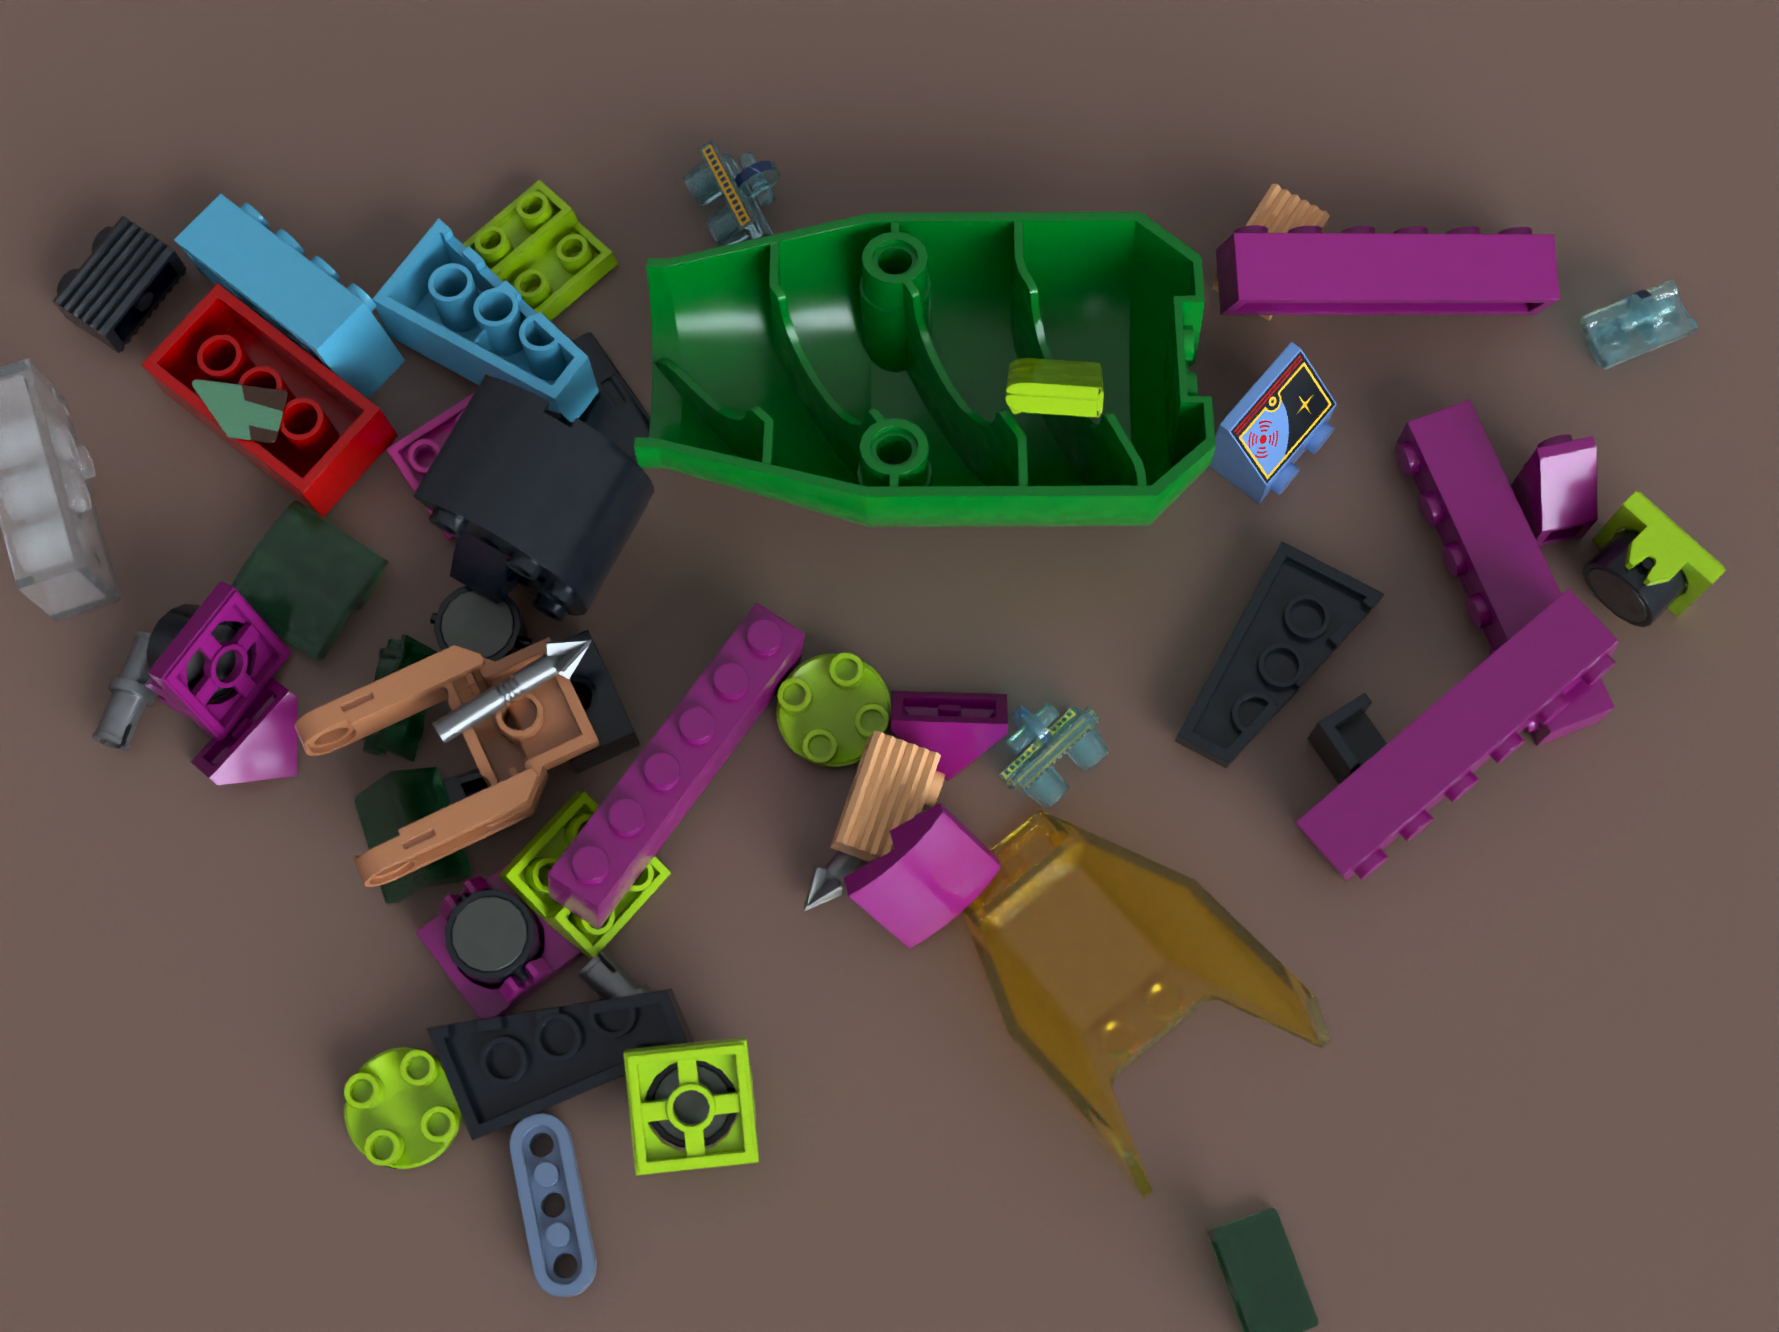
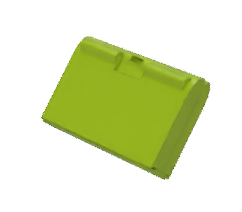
M1020 358L1009 364L1005 400L1013 414L1027 412L1100 418L1104 397L1100 363Z

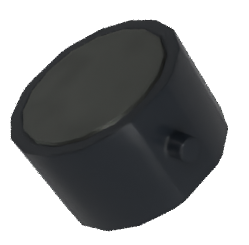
M464 586L456 589L442 601L438 614L432 613L430 623L434 624L435 635L441 650L456 645L480 653L483 658L497 661L532 645V639L527 638L523 617L509 595L497 604L473 589Z

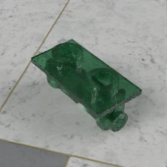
M402 635L401 640L388 639L386 648H381L379 651L374 681L438 652L408 635ZM426 709L362 738L361 740L364 741L363 751L380 756L386 755V751L409 762H414L418 742L424 730L423 720Z

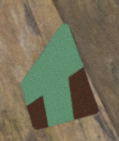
M197 379L192 382V386L229 438L268 443L276 441L288 396L287 391Z

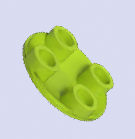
M828 653L812 657L798 665L778 689L776 716L782 737L798 756L815 765L843 767L857 763L861 760L865 744L874 731H881L886 735L891 720V700L888 689L880 675L869 664L852 653Z
M400 1047L383 1051L369 1059L345 1084L344 1118L347 1131L358 1150L375 1165L393 1169H410L425 1165L439 1157L451 1145L459 1131L463 1116L438 1056L428 1051L412 1047Z

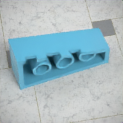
M220 194L174 241L197 270L215 285L217 283L369 399L406 361L372 314V311L377 307L375 302L356 284L351 283L347 288L339 283L341 280L339 275L319 256L316 255L311 261L304 257L305 251L286 231L279 229L275 234L268 229L270 227L269 223L250 204L245 202L239 208L224 195Z
M440 218L437 219L372 299L377 305L376 310L389 337L477 385H480L485 375L509 382L549 401L547 410L561 413L570 422L581 416L599 392L588 356L541 312L536 313L522 299L520 292L508 281L505 280L503 282L486 266L484 259L470 246L466 248L453 235L452 229Z

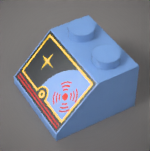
M1292 341L1219 424L1215 436L1216 446L1210 467L1257 504H1260L1271 490L1279 496L1298 474L1300 468L1294 463L1306 449L1313 455L1317 453L1335 429L1329 424V421L1337 403L1302 349Z

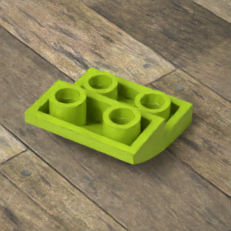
M540 179L463 243L466 248L470 246L484 259L486 266L503 282L505 280L508 281L520 292L522 299L536 313L541 312L549 321L556 318L618 265L613 252L578 221L573 209Z
M576 791L498 876L553 929L587 957L593 959L666 880L671 872L654 856L599 930L550 898L548 872L599 808V805L585 791Z

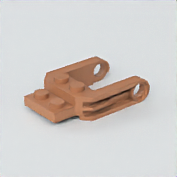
M547 637L497 661L483 658L480 653L453 645L311 710L296 721L294 728L307 755L319 756L336 751L448 699L451 710H455L492 686L498 687L497 683L503 684L502 680L508 681L507 677L511 676L513 678L515 672L545 655L546 642L552 641L550 637ZM558 674L527 694L521 693L522 697L516 696L517 700L511 699L512 703L506 702L507 706L462 733L476 765L489 787L398 829L399 836L366 851L361 856L354 855L352 859L365 887L380 886L394 881L535 814L549 778L547 770L600 746V742L570 679Z

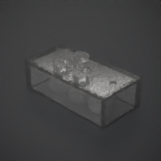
M27 358L0 367V525L17 589L55 621L122 600L88 480L95 477L92 459L84 445L79 446L66 399L34 363Z

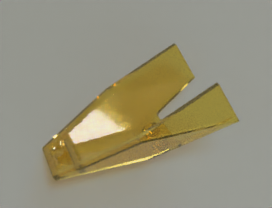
M1042 810L1035 813L990 850L999 858L1001 868L980 895L962 911L1009 1035L1143 1199L1153 1189L1113 1092L1114 1080L1121 1071L1207 1001L1213 1000L1226 1003L1321 1049L1331 1041L1315 995L1195 879Z

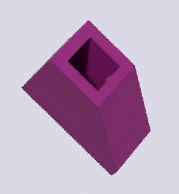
M1569 434L1554 436L1537 445L1538 448H1536L1511 484V488L1539 547L1582 538L1598 520L1597 448L1594 437L1573 440Z

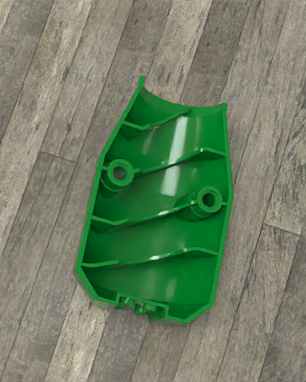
M1141 211L866 213L678 257L647 258L646 270L652 337L651 414L649 436L635 437L634 441L636 459L639 467L642 469H668L867 527L1150 526L1212 462L1216 446L1212 396H1197L1196 372H1189L1188 369L1196 363L1205 304L1202 257ZM1020 358L1100 363L1104 389L1103 410L1100 418L1027 412L1013 414L1005 400L1009 364Z

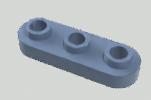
M537 1113L522 1119L516 1125L510 1137V1154L532 1268L537 1283L545 1292L557 1297H573L584 1292L592 1284L597 1272V1258L571 1132L558 1118L549 1114ZM541 1135H550L554 1143L551 1153L545 1157L536 1156L533 1151L534 1141ZM553 1194H560L565 1200V1209L557 1217H550L545 1211V1202ZM565 1254L573 1255L577 1261V1270L569 1278L561 1277L556 1269L557 1261Z

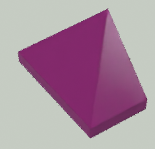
M272 678L224 741L219 742L212 738L194 757L191 763L216 785L297 776V732L294 728L297 721V697Z
M892 691L891 731L907 743L939 753L941 757L936 771L944 773L946 781L950 780L1007 735V694Z

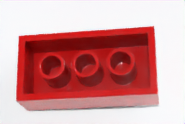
M218 283L141 364L143 369L167 396L321 518L325 517L398 436L378 406ZM194 380L287 391L288 396L276 441L268 443L229 438L192 386V382Z

